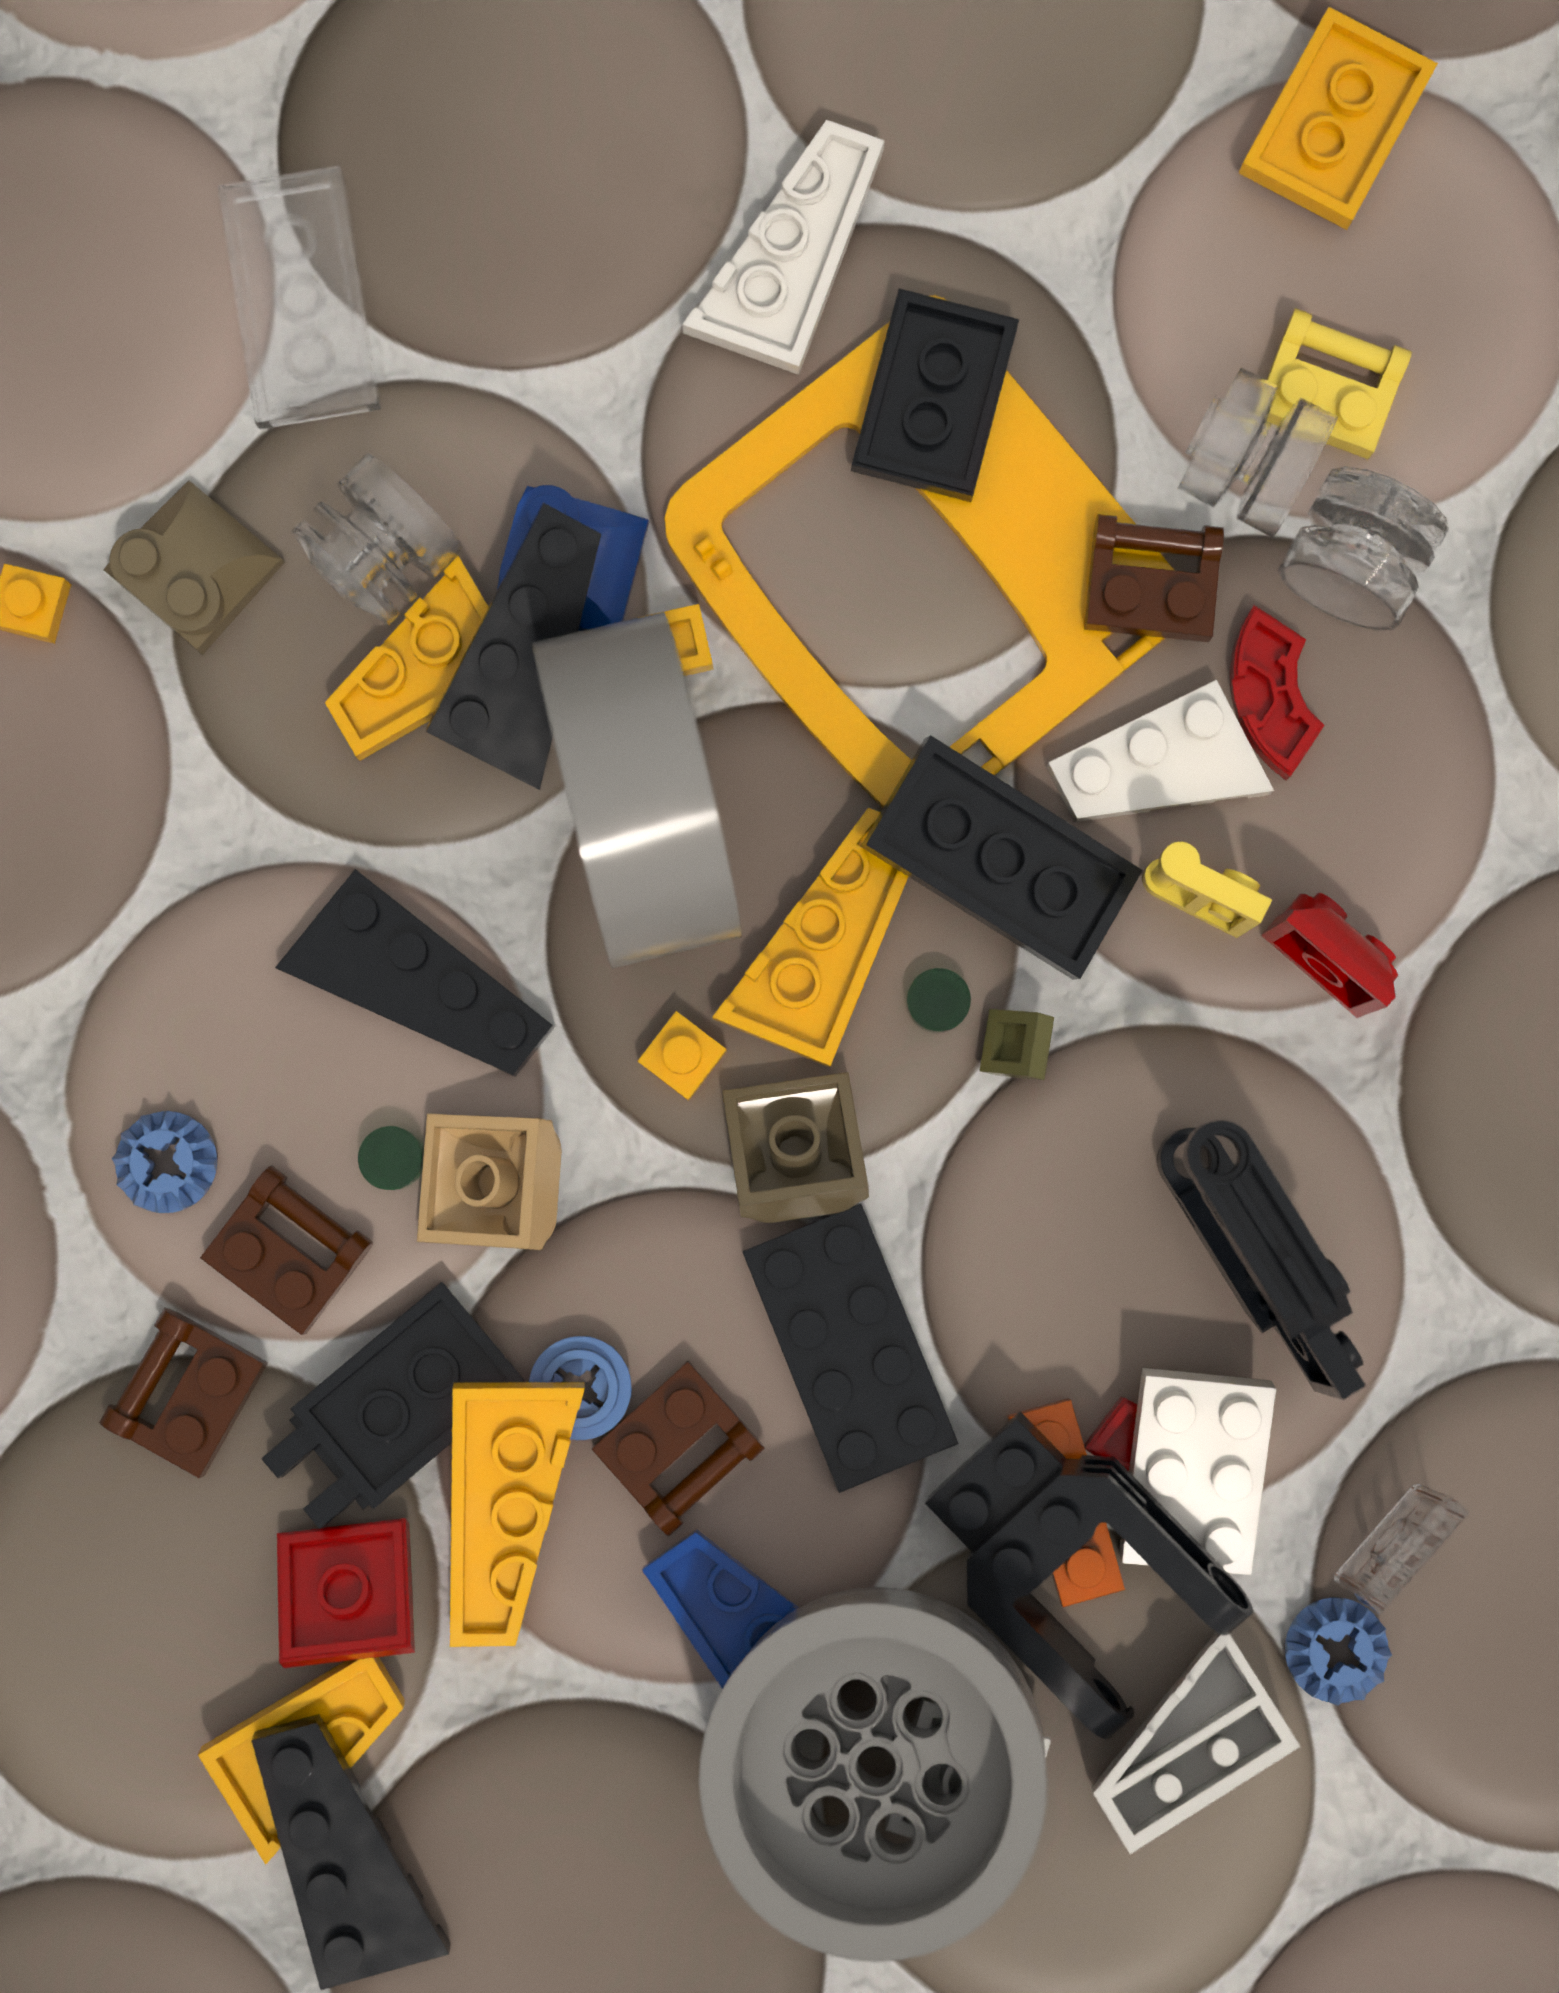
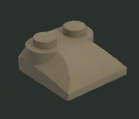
M189 480L140 529L128 531L117 539L110 552L109 564L103 570L203 655L285 562Z
M849 1072L722 1091L741 1217L764 1223H775L844 1212L857 1203L869 1198V1186Z

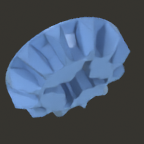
M162 1111L140 1116L138 1121L121 1133V1141L117 1152L112 1157L116 1168V1185L132 1200L133 1205L156 1213L178 1212L197 1203L211 1187L217 1171V1151L208 1131L194 1118L173 1111ZM180 1139L175 1146L176 1152L173 1155V1161L179 1165V1170L185 1173L186 1177L162 1173L149 1184L153 1177L151 1173L155 1168V1163L148 1158L149 1154L143 1151L144 1148L165 1151L170 1145H175L177 1140Z
M591 1336L568 1337L552 1344L539 1356L530 1373L529 1382H565V1377L558 1372L559 1368L567 1374L571 1372L578 1377L586 1371H591L595 1365L600 1368L594 1375L596 1379L591 1388L598 1394L596 1398L604 1405L601 1408L594 1401L590 1403L582 1398L570 1440H589L610 1431L624 1416L632 1396L630 1371L623 1358L613 1346Z
M1340 1597L1324 1598L1306 1606L1291 1623L1285 1641L1287 1666L1297 1684L1310 1696L1338 1706L1345 1702L1365 1700L1366 1695L1377 1684L1384 1682L1387 1662L1392 1656L1388 1646L1386 1628L1378 1618L1362 1604ZM1320 1635L1326 1640L1331 1638L1337 1642H1340L1345 1635L1350 1636L1351 1640L1348 1644V1649L1355 1654L1354 1658L1360 1662L1358 1667L1351 1663L1348 1666L1339 1661L1333 1669H1328L1326 1665L1330 1660V1655L1323 1649L1324 1646L1316 1641L1317 1636Z

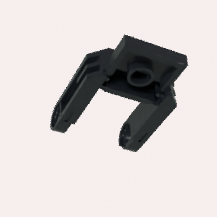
M1213 1121L1200 1125L1197 1128H1185L1168 1135L1158 1149V1171L1247 1316L1261 1333L1272 1327L1276 1330L1315 1392L1344 1400L1365 1387L1364 1381L1356 1370L1363 1365V1360L1358 1350L1343 1331L1340 1330L1334 1334L1330 1328L1353 1313L1346 1296L1350 1293L1349 1286L1335 1264L1330 1259H1326L1250 1135L1242 1127L1229 1121ZM1214 1135L1224 1136L1234 1144L1237 1151L1235 1165ZM1184 1142H1186L1183 1150L1184 1165L1192 1179L1180 1175L1173 1162L1176 1149ZM1201 1147L1206 1150L1208 1155L1207 1169L1204 1168L1200 1159Z
M1020 1411L937 1487L925 1502L932 1512L971 1551L967 1559V1605L1092 1733L1100 1738L1109 1739L1134 1717V1708L1132 1706L1127 1708L1116 1689L1094 1667L1096 1659L1031 1594L1035 1588L1094 1536L1096 1527L1100 1523H1108L1175 1593L1217 1633L1227 1636L1253 1613V1607L1249 1598L1235 1579L1115 1457L1082 1455L1079 1459L1065 1458Z

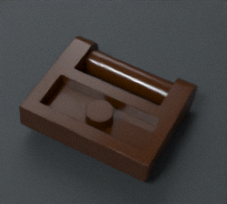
M1097 514L1093 533L1084 630L1209 643L1214 631L1224 528L1204 525L1202 531L1117 523V516ZM1121 548L1198 556L1197 570L1194 573L1112 564L1113 549Z
M271 1165L258 1177L249 1190L247 1197L200 1259L300 1335H306L367 1255L373 1245V1241L360 1231L351 1234L285 1184L287 1176ZM269 1205H272L337 1255L328 1269L260 1219Z
M164 1307L154 1324L159 1329L117 1405L109 1404L99 1423L110 1432L137 1443L197 1478H201L207 1473L268 1362L179 1312ZM182 1341L196 1348L197 1352L157 1423L153 1425L139 1416Z
M688 1360L592 1448V1451L638 1501L653 1522L667 1536H670L684 1523L681 1519L684 1513L745 1458L752 1461L765 1447ZM717 1423L728 1436V1439L663 1497L651 1482Z

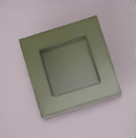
M989 1009L979 1071L996 1076L1045 1080L1054 1017L1039 1012Z

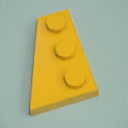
M459 556L443 571L444 576L423 599L419 598L404 614L406 618L380 647L375 646L325 701L327 708L359 761L431 720L488 609L487 603Z
M379 1657L344 1661L201 1746L198 1757L265 1865L278 1852L281 1846L251 1741L255 1731L320 1714L351 1768L404 1708L405 1699Z

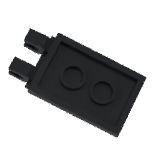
M441 1282L291 1408L295 1415L289 1421L296 1430L261 1459L273 1474L280 1478L288 1474L313 1451L317 1453L337 1478L333 1484L303 1508L316 1526L321 1529L354 1501L363 1510L368 1505L375 1509L452 1443L453 1383L524 1382L525 1379L448 1287Z

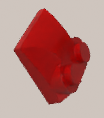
M1318 892L1313 898L1301 893L1284 913L1276 917L1261 936L1356 1018L1388 1007L1396 998L1394 981L1398 977V973L1392 965L1396 960L1395 954L1379 939L1369 934L1363 936L1345 921L1348 917L1346 912L1327 895Z

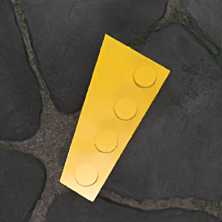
M869 807L821 870L808 891L797 902L764 950L760 952L738 985L713 1015V1020L827 1067L831 1066L908 879L907 875L861 847L881 812Z
M584 1382L453 1383L450 1647L516 1646L537 1568L538 1556L553 1509L556 1489L571 1442L570 1437L585 1390Z

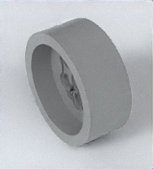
M661 612L533 642L534 656L554 744L611 968L741 938L742 931L737 900L714 794L683 670L665 613Z
M872 1587L846 1590L813 1600L778 1621L757 1641L732 1673L715 1703L703 1738L699 1770L700 1801L706 1831L724 1873L747 1904L768 1924L808 1948L835 1957L871 1962L904 1960L945 1948L980 1927L1000 1909L1021 1881L1036 1851L1043 1828L1047 1802V1770L1043 1729L1032 1692L1021 1670L999 1641L976 1620L939 1599L897 1588ZM857 1679L867 1682L876 1693L877 1703L867 1711L857 1712L851 1710L841 1698V1687L844 1683ZM917 1697L931 1698L941 1708L943 1717L932 1728H917L906 1717L905 1707L907 1703ZM805 1729H816L822 1732L828 1738L831 1746L830 1753L820 1760H810L804 1757L797 1749L795 1743L796 1735ZM879 1746L885 1748L893 1755L896 1761V1768L885 1777L871 1776L863 1770L859 1755L869 1747ZM947 1764L955 1768L960 1774L962 1783L953 1793L948 1795L937 1794L927 1786L924 1779L925 1772L931 1766ZM824 1796L838 1797L848 1807L850 1817L842 1825H826L815 1814L814 1802ZM898 1813L904 1815L912 1822L915 1828V1835L905 1843L896 1844L890 1842L882 1836L879 1830V1821L889 1814Z

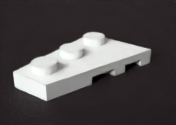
M1217 680L1048 762L1046 765V769L1074 822L1145 813L1153 809L1189 804L1190 806L1210 804L1225 799L1267 796L1274 792Z

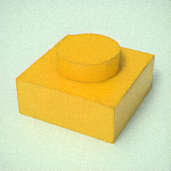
M4 563L0 576V630L55 644L71 584L62 577Z
M695 604L664 611L674 638L684 676L714 670L700 605Z
M676 1011L639 1058L638 1063L689 1101L725 1055L727 1049Z

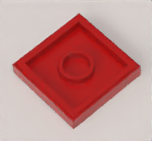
M406 1518L277 1533L279 1664L283 1668L415 1653L410 1524Z

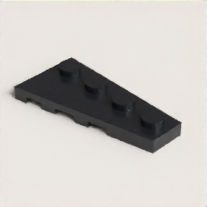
M544 502L541 504L426 728L427 733L540 790L553 735L532 643L578 632L601 533Z
M356 869L275 967L286 974L515 1077L555 1028Z
M320 1714L255 1731L251 1740L320 1990L449 1955L451 1945L441 1925L435 1924L423 1903L424 1896L411 1873L407 1874L390 1845V1836L379 1817L375 1819L361 1795L359 1782Z

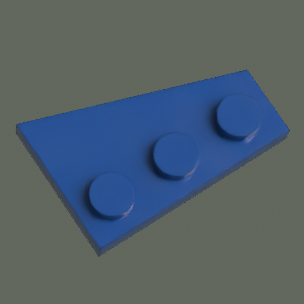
M697 1529L642 1568V1571L722 1689L757 1641L778 1621L799 1608Z

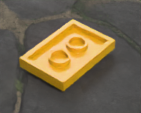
M1328 7L1238 173L1348 230L1438 63Z

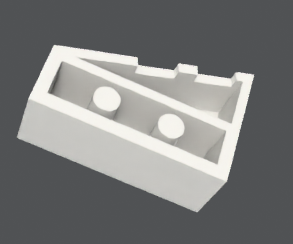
M1215 1632L1094 1783L1091 1790L1129 1854H1132L1301 1746L1231 1635L1224 1636Z

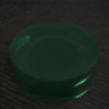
M944 968L929 969L918 975L912 982L906 997L907 1010L913 1022L923 1030L932 1033H944L956 1028L967 1016L971 1004V995L966 982L957 973Z
M395 1126L381 1127L371 1132L363 1140L358 1152L359 1169L363 1177L371 1185L383 1190H401L412 1185L421 1175L424 1149L419 1139L410 1131Z

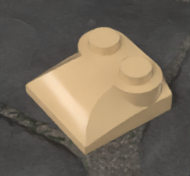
M427 1114L417 1242L542 1250L545 1242L550 1238L555 1229L558 1208L562 1149L552 1120Z

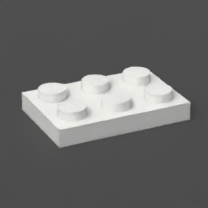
M1142 1368L1129 1472L1228 1573L1251 1575L1276 1395L1275 1385L1271 1380ZM1121 1537L1119 1556L1122 1563L1148 1565Z

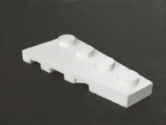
M826 120L782 182V189L765 212L762 211L750 227L748 237L730 262L727 261L712 281V288L698 308L694 307L682 324L683 334L799 375L883 154L885 140Z

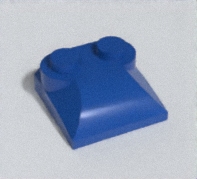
M542 485L535 488L527 486L516 508L500 567L497 590L541 504L544 502L601 533L578 631L623 622L649 526V519L573 498L567 491L557 486Z

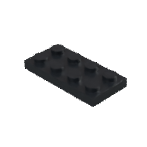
M931 735L924 738L861 845L863 849L1072 980L1081 979L1143 871Z
M861 1203L844 1212L833 1214L742 1251L839 1493L959 1444Z

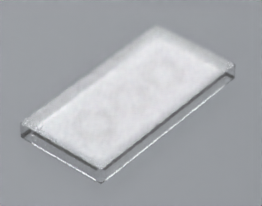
M340 165L217 185L254 422L258 429L380 410V398L348 200Z

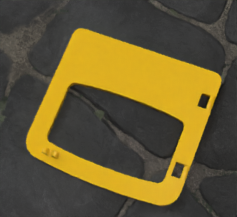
M931 295V297H935V298H939V299L946 300V299H944V298H942V297H939V296H936V295ZM890 321L686 481L670 499L664 517L666 539L669 548L726 631L768 685L810 734L882 808H884L911 759L878 730L808 652L744 567L722 531L724 520L733 511L833 432L841 428H850L860 434ZM1007 370L972 502L915 488L957 535L989 575L1019 616L1045 658V668L1041 674L950 746V748L962 755L980 741L992 756L981 767L994 776L1108 686L1147 652L1166 639L1140 635L1141 638L1115 658L1103 643L1113 632L1084 630L1093 533L1097 514L1117 516V523L1135 524V522ZM1121 548L1113 549L1112 564L1174 570L1159 552Z

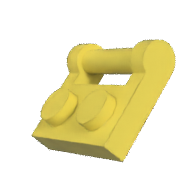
M1295 308L1284 331L1253 417L1369 460L1376 449L1397 389L1409 364L1412 351L1393 345L1391 350L1313 322L1311 321L1312 314ZM1300 346H1306L1380 374L1376 387H1371L1296 359Z
M1182 841L1174 842L1167 846L1160 854L1159 859L1152 861L1146 867L1142 876L1143 886L1149 894L1235 938L1240 937L1259 925L1272 902V899L1258 893L1261 885L1256 880L1236 870L1225 869L1223 874H1220L1200 864V855L1196 848Z

